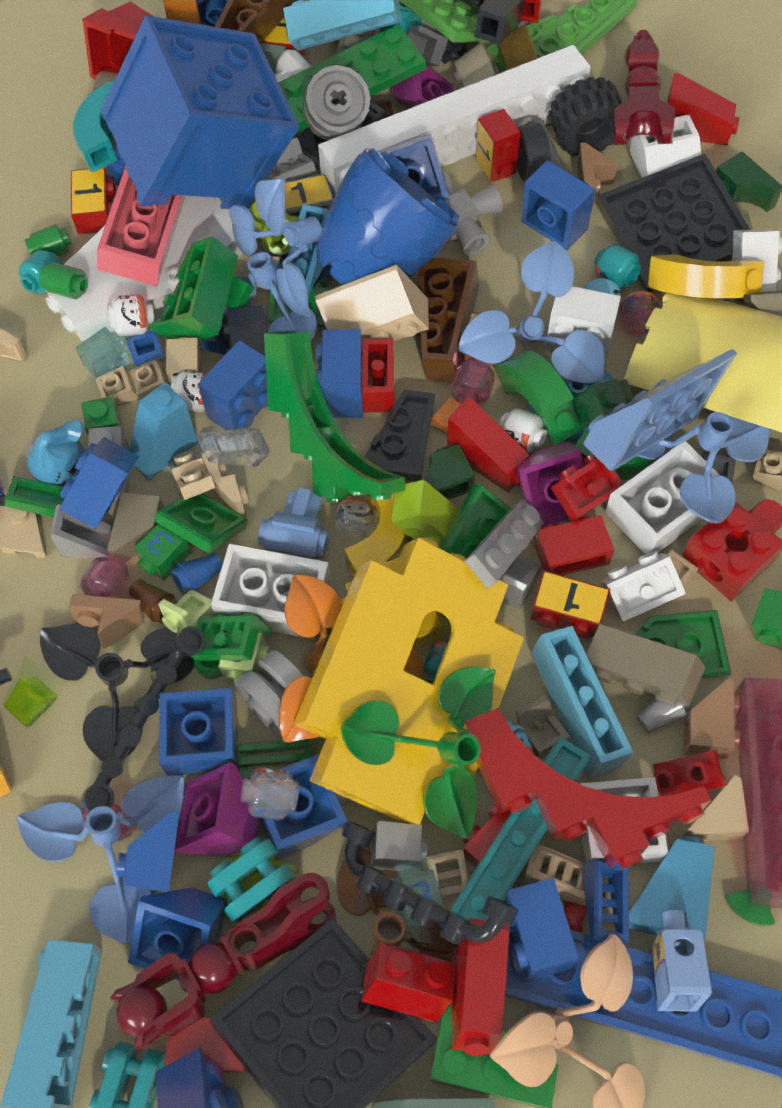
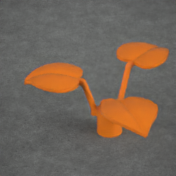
M295 575L291 579L290 589L285 601V619L289 628L301 637L310 638L320 633L318 642L314 643L315 649L309 651L304 660L305 668L313 678L325 649L324 642L328 636L326 628L334 627L343 605L336 591L324 581L312 576ZM412 647L403 671L420 678L423 672V662L414 647ZM301 676L294 679L283 692L279 708V727L284 742L319 737L294 725L296 716L312 679L310 677Z

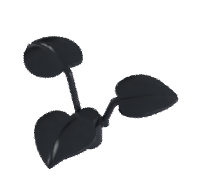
M66 624L40 629L41 651L48 667L55 675L64 680L77 681L86 674L89 666L95 668L98 677L104 684L108 685L113 704L112 708L109 706L96 707L87 715L83 723L84 741L100 761L110 756L116 745L115 736L117 731L127 726L135 713L132 706L119 708L116 688L126 681L129 668H147L151 666V672H153L154 669L164 664L175 647L174 638L177 634L167 627L151 632L142 641L140 650L147 660L144 662L132 661L131 659L123 661L115 653H105L95 661H92L100 653V640L93 629L81 624ZM184 656L176 669L177 678L174 682L183 680L192 672L195 667L192 657ZM137 745L130 748L124 760L132 754Z

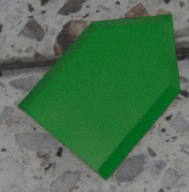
M718 610L649 616L636 633V636L697 655L706 667L701 678L730 676L732 674Z

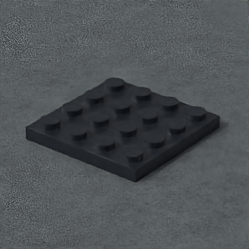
M706 154L699 155L597 196V203L619 244L638 256L639 265L641 266L638 279L647 292L656 290L648 287L651 256L677 254L696 260L728 262L732 260L734 230H750Z
M334 918L210 1018L209 1023L276 1108H366L437 1041L436 1036L419 1017L361 1001L366 965L369 959Z

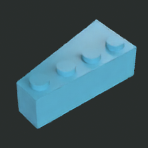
M48 939L46 949H43L39 955L37 980L30 997L29 1008L0 1106L11 1108H72L102 949L96 945Z

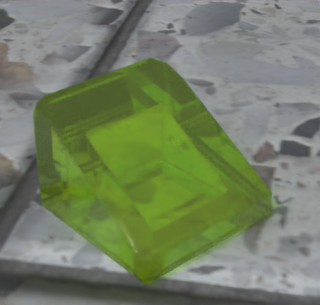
M37 677L20 678L5 702L4 707L23 725L30 727L54 704L58 696Z

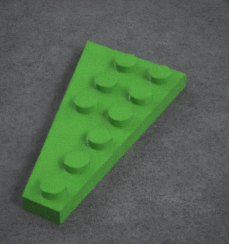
M399 0L452 42L485 41L474 37L478 18L477 11L473 6L462 0Z
M590 0L589 3L580 7L576 5L568 7L566 13L556 16L554 13L540 19L538 23L527 25L537 57L541 58L571 45H574L580 54L583 55L636 8L638 0ZM495 43L486 47L493 56L499 73L507 71L498 44Z

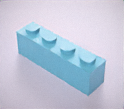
M300 0L294 2L292 6L283 8L288 39L297 51L402 22L398 0Z
M573 626L542 634L531 651V656L563 725L571 737L572 744L592 755L584 769L588 779L621 768L634 752Z

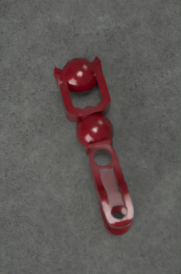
M639 30L625 51L624 59L629 71L624 86L628 101L620 104L614 110V145H628L629 140L637 135H650L656 138L658 144H673L675 109L669 103L659 99L661 80L657 73V65L660 53L658 46L654 43L652 36L647 30Z
M313 872L299 876L282 886L271 897L265 907L235 925L230 930L228 936L225 937L224 934L219 936L222 943L209 942L201 945L192 953L188 964L184 957L180 959L175 953H168L138 973L134 982L115 990L110 998L113 1001L119 1002L116 1008L117 1023L124 1034L136 1038L134 1049H145L161 1035L169 1036L199 1020L205 1013L204 1002L207 1001L203 993L214 995L226 991L234 983L237 973H239L241 978L244 977L245 971L259 969L282 954L294 950L332 918L337 922L334 906L329 902L330 891L327 881L322 876ZM316 887L319 890L317 896L302 902L301 896L305 889ZM320 912H324L327 915L322 923H311V920ZM256 942L254 948L250 951H239L244 943ZM176 978H181L180 986L183 991L188 992V995L167 1010L165 997L157 988Z

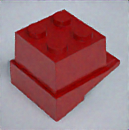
M130 1L110 11L101 8L82 18L90 77L96 79L100 71L119 73L145 15H153Z

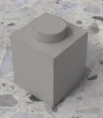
M377 821L373 830L375 834L372 838L371 866L379 870L414 873L420 862L425 861L427 856V838H422V825Z

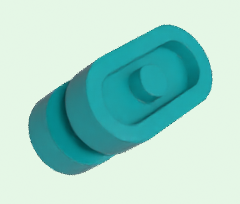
M260 837L255 838L240 850L243 856L232 864L229 860H226L210 872L212 879L207 885L214 896L219 897L227 893L232 900V903L224 909L232 923L251 913L270 899L282 886L296 878L287 864L276 870L270 860L278 854V850L270 839L262 842ZM258 870L263 879L245 892L239 883Z
M119 1041L114 1048L109 1047L102 1063V1072L105 1073L101 1089H96L93 1093L89 1108H153L157 1097L156 1071L164 1067L166 1053L148 1049L143 1060L136 1058L134 1044ZM130 1076H137L130 1102L124 1101Z

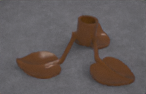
M360 847V860L371 866V853ZM344 858L337 882V893L341 905L351 915L362 916L372 910L373 915L377 917L373 929L375 944L368 957L369 960L381 942L399 947L403 941H407L413 948L419 949L420 954L451 962L457 944L439 936L442 929L440 924L434 922L432 928L423 926L421 942L415 940L411 932L405 931L404 919L398 913L393 911L385 912L378 909V907L387 906L382 902L386 893L379 890L377 895L374 896L356 887L359 878L348 869ZM381 870L386 876L399 881L396 871Z

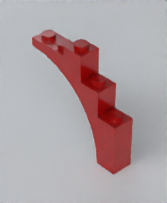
M499 708L464 722L463 729H468L470 734L479 740L481 751L476 763L499 812L502 813L510 810L512 814L518 813L532 805L531 800L534 799L553 840L563 836L566 841L573 840L587 832L586 827L589 826L609 868L620 864L622 869H625L642 861L643 857L641 854L650 845L645 836L646 834L649 839H654L670 831L669 824L681 819L684 824H688L705 815L703 810L712 800L705 786L676 795L648 798L613 795L588 788L557 773L533 755L513 733Z

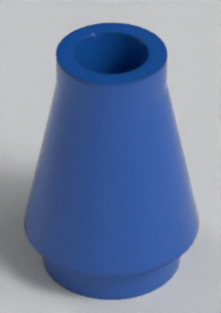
M214 552L207 556L177 563V568L171 570V575L179 591L185 594L189 590L196 591L220 572L223 563Z

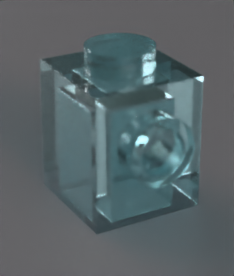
M103 327L75 347L82 365L95 378L121 366L125 367L130 363L126 353L128 349L127 343L118 334L113 335L106 327Z

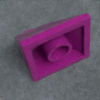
M427 65L426 70L393 85V97L400 104H404L409 108L454 92L453 84Z
M567 441L535 451L517 468L523 497L529 505L538 511L541 520L544 522L542 527L569 519V516L551 489L553 485L561 481L558 474L575 464L578 469L584 467L581 450Z
M229 762L185 784L177 827L175 852L233 856L240 853V850L246 844L257 838L259 811L236 765Z

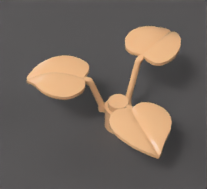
M610 933L606 940L590 951L581 968L582 990L585 996L593 1001L586 1005L566 1009L558 1007L555 1014L539 1009L532 1011L505 1034L490 1054V1057L520 1084L528 1087H537L544 1083L553 1072L556 1064L555 1049L599 1073L605 1080L594 1091V1108H643L645 1083L640 1071L635 1066L628 1063H619L610 1074L606 1068L568 1046L573 1037V1028L568 1022L567 1016L597 1011L601 1004L606 1010L615 1012L624 1005L631 992L633 969L630 956L619 937Z

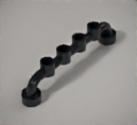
M189 626L179 631L174 638L175 647L164 664L153 670L150 688L145 695L139 697L134 702V715L127 726L117 731L114 749L109 757L102 759L98 763V776L94 783L83 791L81 802L86 811L90 812L99 806L112 807L115 797L109 784L113 778L118 777L122 773L124 758L130 748L140 742L142 736L141 729L148 717L158 711L160 693H163L166 686L176 680V669L184 656H193L204 648L205 636L200 629Z
M347 821L342 832V836L348 839L344 850L345 862L348 869L359 878L356 883L358 889L374 896L377 895L379 890L386 893L382 901L384 904L402 912L406 905L413 909L410 919L428 928H432L434 922L442 925L439 936L457 945H462L464 939L474 943L488 942L498 935L504 923L513 925L519 909L503 900L488 895L482 912L489 917L482 926H476L465 917L443 908L438 902L413 891L411 887L386 876L381 870L363 863L359 857L361 845L369 847L375 832L352 821Z

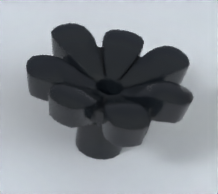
M448 39L441 62L447 64L452 59H459L467 51L462 44L458 45V42H452Z

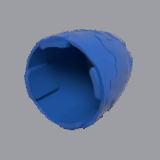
M365 148L355 158L326 216L316 257L318 262L324 267L328 263L331 264L330 274L342 285L396 264L410 277L431 261L460 229L457 224L459 220L457 212L446 201L442 199L436 201L408 176L409 171L407 167L387 151L379 153L374 148Z

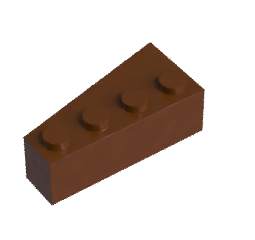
M228 0L215 27L253 33L259 44H261L285 17L283 8L292 6L294 2L299 0Z

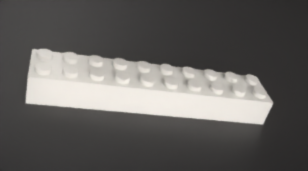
M571 45L318 144L321 175H326L334 200L347 171L355 158L365 148H374L379 152L430 133L441 167L455 163L457 160L476 154L478 118L505 109L517 127L529 125L533 119L542 118L545 125L551 124L549 111L551 110L550 105L552 101L556 100L555 96L559 92H563L564 88L569 84L573 85L576 83L575 81L580 79L582 81L586 80L590 75L591 66L576 47Z

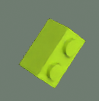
M425 480L405 484V491L395 493L391 522L413 539L428 538L440 545L459 509Z

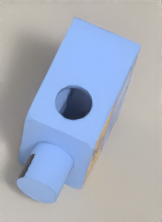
M670 910L663 912L664 930L660 931L653 943L657 1011H698L712 994L703 934L701 930L688 929L685 911Z

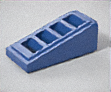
M599 859L583 862L582 877L590 938L592 940L604 941L611 933L618 936L623 944L629 943L628 868L622 869L620 864L609 868L605 860ZM602 877L608 878L609 884L602 883ZM602 892H609L611 899L602 898ZM602 906L612 908L613 915L602 913ZM602 921L615 923L616 931L602 929Z

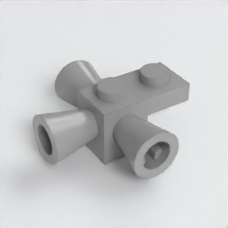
M443 172L449 189V198L444 199V201L459 215L457 224L460 229L452 236L449 242L460 239L464 254L467 256L476 255L482 252L490 242L489 235L476 224L477 216L501 213L503 204L500 193L491 184L470 198L464 188L455 191L450 174Z

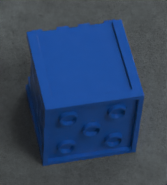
M145 15L101 109V114L116 140L120 156L124 159L128 175L137 190L136 197L140 206L152 207L153 204L166 205L171 195L224 198L220 205L221 209H230L235 205H242L248 209L255 198L257 183L268 178L299 129L294 114L255 34Z

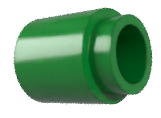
M57 224L31 233L30 238L24 240L30 255L36 251L43 250L59 256L69 252L67 246L72 244L65 227L59 229Z
M54 262L45 264L39 274L41 287L45 288L49 293L76 300L85 294L88 288L86 274L79 268Z

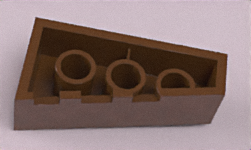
M433 258L418 270L419 289L428 298L429 329L421 332L422 360L426 379L457 382L463 353L458 351V345L464 330L470 323L471 313L474 310L479 289L477 261Z

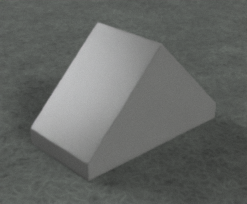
M58 504L55 509L50 537L60 554L64 557L109 559L110 556L107 549L113 526L101 521L98 527L94 529L59 510L61 504Z
M518 555L499 579L508 584L502 602L520 610L542 565Z

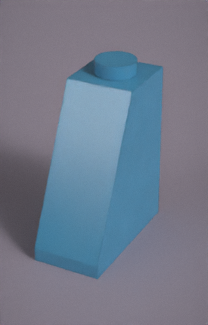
M166 382L139 401L129 449L130 452L139 456L134 466L149 481L169 466L168 463L174 461V456L190 450L198 443L186 402Z
M682 836L681 839H676L630 908L629 929L658 935L661 930H664L662 913L670 910H681L686 912L688 929L701 930L704 940L706 937L715 846L704 844L703 839L695 836Z

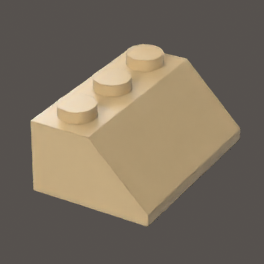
M397 264L316 295V303L327 330L361 329V339L393 338L394 341L429 329L428 298Z

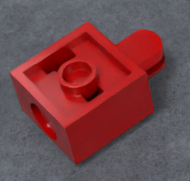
M765 499L748 512L735 501L732 512L724 521L720 523L708 522L689 539L682 557L698 567L697 573L732 602L780 554L782 540L774 533L782 525V506L774 500Z

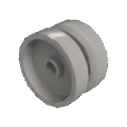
M334 65L323 68L313 76L304 97L303 114L306 124L314 134L323 140H331L361 127L369 112L371 99L368 85L361 75L349 67Z
M273 649L258 661L262 676L255 671L248 670L234 682V685L256 717L282 740L279 727L281 698L288 684L303 675L284 655Z

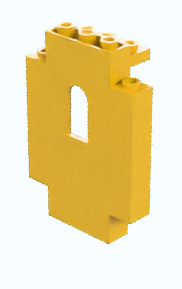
M423 537L406 543L400 557L385 562L375 559L360 565L294 721V725L326 739L309 781L401 823L420 825L425 812L423 797L428 783L436 777H443V769L452 763L444 761L440 757L437 748L394 741L395 751L393 758L389 762L381 765L366 764L355 758L345 746L342 739L341 726L343 721L361 704L368 701H382L391 705L399 717V728L396 735L439 741L445 733L457 732L448 723L450 714L439 707L438 692L440 686L448 675L466 667H487L496 671L493 680L491 711L499 708L524 637L513 632L514 629L510 625L495 621L508 584L498 580L487 588L465 563L467 558L455 553L449 554L439 549V545L435 541ZM430 612H439L448 618L452 633L434 682L430 684L403 670L424 617ZM474 762L471 765H465L464 769H467L474 777L478 765Z

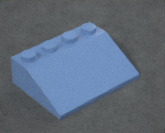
M731 349L676 375L668 381L662 379L652 390L648 392L645 390L641 391L627 404L624 402L620 403L607 416L599 415L589 425L588 430L590 432L583 445L612 472L692 423L737 355V352Z

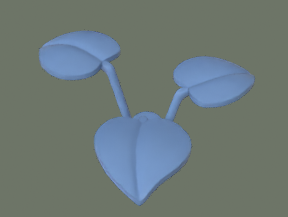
M285 178L262 180L255 187V200L259 215L266 221V225L270 230L255 231L254 219L250 211L242 205L232 206L229 214L236 244L243 254L252 256L257 251L256 238L284 234L290 246L298 247L283 261L284 268L277 270V286L284 303L293 312L304 317L313 316L308 305V293L303 274L291 262L302 252L308 251L307 244L319 241L322 231L321 225L314 216L298 221L285 222Z
M549 241L532 251L526 257L521 267V278L524 285L532 292H541L531 316L525 317L517 328H509V319L505 313L497 310L485 311L468 324L459 341L458 351L483 363L499 364L507 360L515 349L516 343L513 335L517 336L518 340L526 345L533 344L537 340L541 343H556L560 347L556 348L551 354V363L560 376L581 384L601 382L604 378V349L597 336L584 330L571 332L565 341L561 338L543 335L544 323L538 317L547 293L553 297H562L569 291L574 280V268L567 251L557 242Z
M259 252L251 256L247 262L251 272L248 274L249 278L237 277L254 287L245 306L252 305L251 298L257 295V285L264 289H271L284 316L274 320L268 332L285 330L310 332L312 340L318 327L317 318L313 311H311L313 316L310 317L298 315L293 311L289 313L276 288V273L282 267L279 266L276 260L272 261L270 255L266 252ZM330 263L323 267L316 283H322L331 276L330 268L332 266ZM225 307L224 318H228L227 309L229 308Z
M714 412L708 416L704 425L696 424L694 429L674 441H671L674 436L672 434L638 456L651 460L660 459L665 452V447L673 449L697 434L700 446L710 451L704 469V476L700 474L687 476L680 486V497L683 504L695 515L710 523H720L732 512L736 495L734 487L728 478L720 475L711 476V469L716 454L720 448L726 447L729 456L741 462L757 461L764 455L767 449L771 429L738 418L729 417L721 412Z
M160 776L133 786L125 794L121 803L123 812L130 818L123 817L120 812L115 814L107 806H99L88 813L85 821L81 810L76 805L68 802L47 804L34 811L17 816L18 827L24 842L37 857L45 861L60 862L67 860L75 852L76 841H84L88 833L95 844L105 848L115 885H106L94 894L90 902L89 913L95 928L121 944L132 942L138 901L142 896L152 895L150 889L123 885L121 876H116L118 865L112 844L120 837V824L133 826L137 823L139 829L145 833L171 811L179 812L180 816L185 784L183 776Z

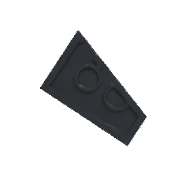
M404 389L388 414L383 428L370 443V448L365 457L387 472L402 476L407 480L420 481L435 404V393Z

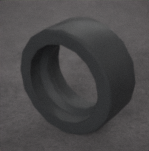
M540 123L517 127L520 131L517 170L524 182L547 160L551 162L549 141L546 131Z

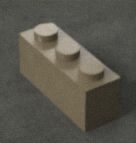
M599 624L586 653L598 680L611 684L612 680L624 683L623 687L639 695H643L644 691L656 695L655 698L670 706H676L677 702L690 706L706 668L695 654Z

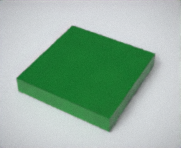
M201 493L186 500L181 497L157 511L155 522L205 552L210 553L246 529L248 519L206 494Z

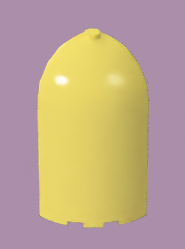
M666 293L663 296L662 302L664 303L662 309L655 308L645 325L649 332L643 345L636 344L624 380L627 379L630 385L650 391L662 379L668 381L690 368L733 349L737 352V355L703 408L782 432V316L718 298Z

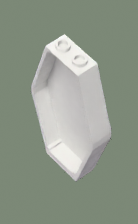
M185 197L157 287L97 270V248L104 230L103 227L64 264L82 269L88 279V288L85 294L75 300L47 292L48 297L45 298L47 305L54 314L58 312L61 314L60 320L70 334L75 332L81 341L115 331L109 328L107 304L112 303L113 297L116 295L140 294L144 297L146 305L152 304L154 319L162 317L167 307L162 302L166 294L172 296L179 282L175 276L191 243L213 236L238 255V258L243 254L238 248L233 235L232 221L229 214L230 209L220 208L224 198ZM254 224V230L259 231V228Z

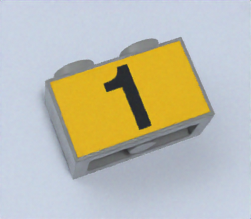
M325 174L285 183V210L290 216H299L303 204L330 209L333 203V197Z

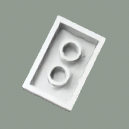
M685 441L612 492L605 513L644 554L653 551L660 552L702 520L701 517L692 513L683 504L680 497V486L684 479L691 474L704 476L707 462ZM713 468L711 469V476L719 475Z
M229 544L211 602L213 613H223L229 616H241L243 612L254 613L261 617L262 622L272 628L271 632L301 637L289 628L285 619L284 607L291 579L295 575H307L318 578L330 585L329 563ZM316 636L307 639L316 640Z

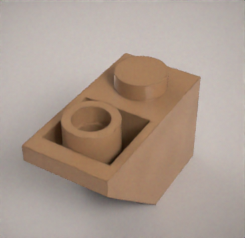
M725 680L690 710L684 720V755L690 756L717 749L719 758L727 759L734 749L739 747L740 728L735 726V714L739 711L740 695L734 692V680Z

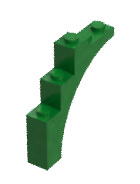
M285 330L264 333L268 411L281 412V417L289 418L290 452L302 454L304 459L312 460L313 493L327 498V502L340 503L346 497L352 495L370 494L371 499L386 500L390 499L393 493L405 491L404 477L387 472L369 461L350 443L338 427L326 404L318 382L312 356L310 332Z

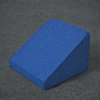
M153 330L142 335L126 338L135 366L165 357L157 333Z

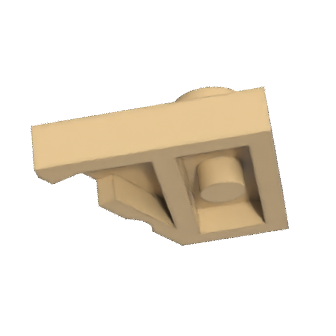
M5 505L0 506V550L9 554L17 555V552L34 554L37 558L47 557L38 514L5 507Z

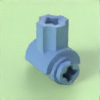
M299 488L297 491L290 492L284 512H275L274 516L270 517L269 520L263 519L259 529L258 544L264 546L265 550L318 559L319 556L325 557L330 533L324 530L320 519H318L322 507V497L315 495L311 489Z

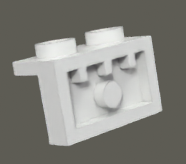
M653 551L641 556L638 559L640 563L627 568L626 565H622L607 573L609 577L603 579L602 583L605 588L610 589L609 595L621 621L624 622L686 594L670 556Z

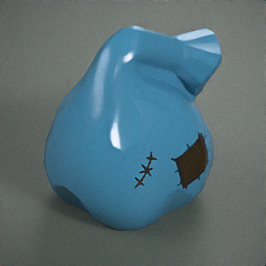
M78 419L66 421L60 427L41 433L30 446L27 456V467L37 481L64 487L77 471L75 466L85 451L79 441L83 434V425Z

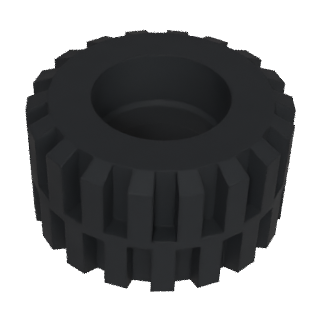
M588 77L586 80L582 81L580 79L575 81V84L566 86L563 92H559L555 96L556 100L552 101L550 105L549 117L561 149L567 151L570 155L576 154L578 156L580 143H587L600 152L605 150L607 146L614 144V110L622 104L616 86L610 80L606 81L602 77L597 79Z

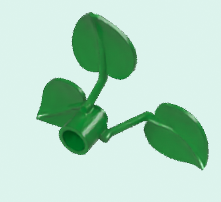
M487 667L462 668L448 675L442 682L438 692V704L443 711L450 714L448 723L457 732H447L439 741L396 735L399 728V717L391 705L382 701H368L361 704L343 721L341 726V734L345 746L355 758L366 764L381 765L389 762L393 758L395 751L394 741L437 748L440 757L452 764L443 769V777H436L428 783L423 797L424 810L429 820L436 826L466 839L470 835L475 819L477 786L472 774L467 769H464V767L477 761L481 747L479 740L470 734L468 729L463 728L465 721L491 711L493 680L496 671Z

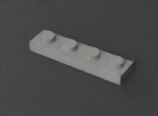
M522 498L512 506L465 560V563L487 588L501 578L534 537L537 530L544 524L538 511Z

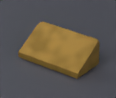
M526 25L511 32L500 45L498 44L506 70L538 59Z

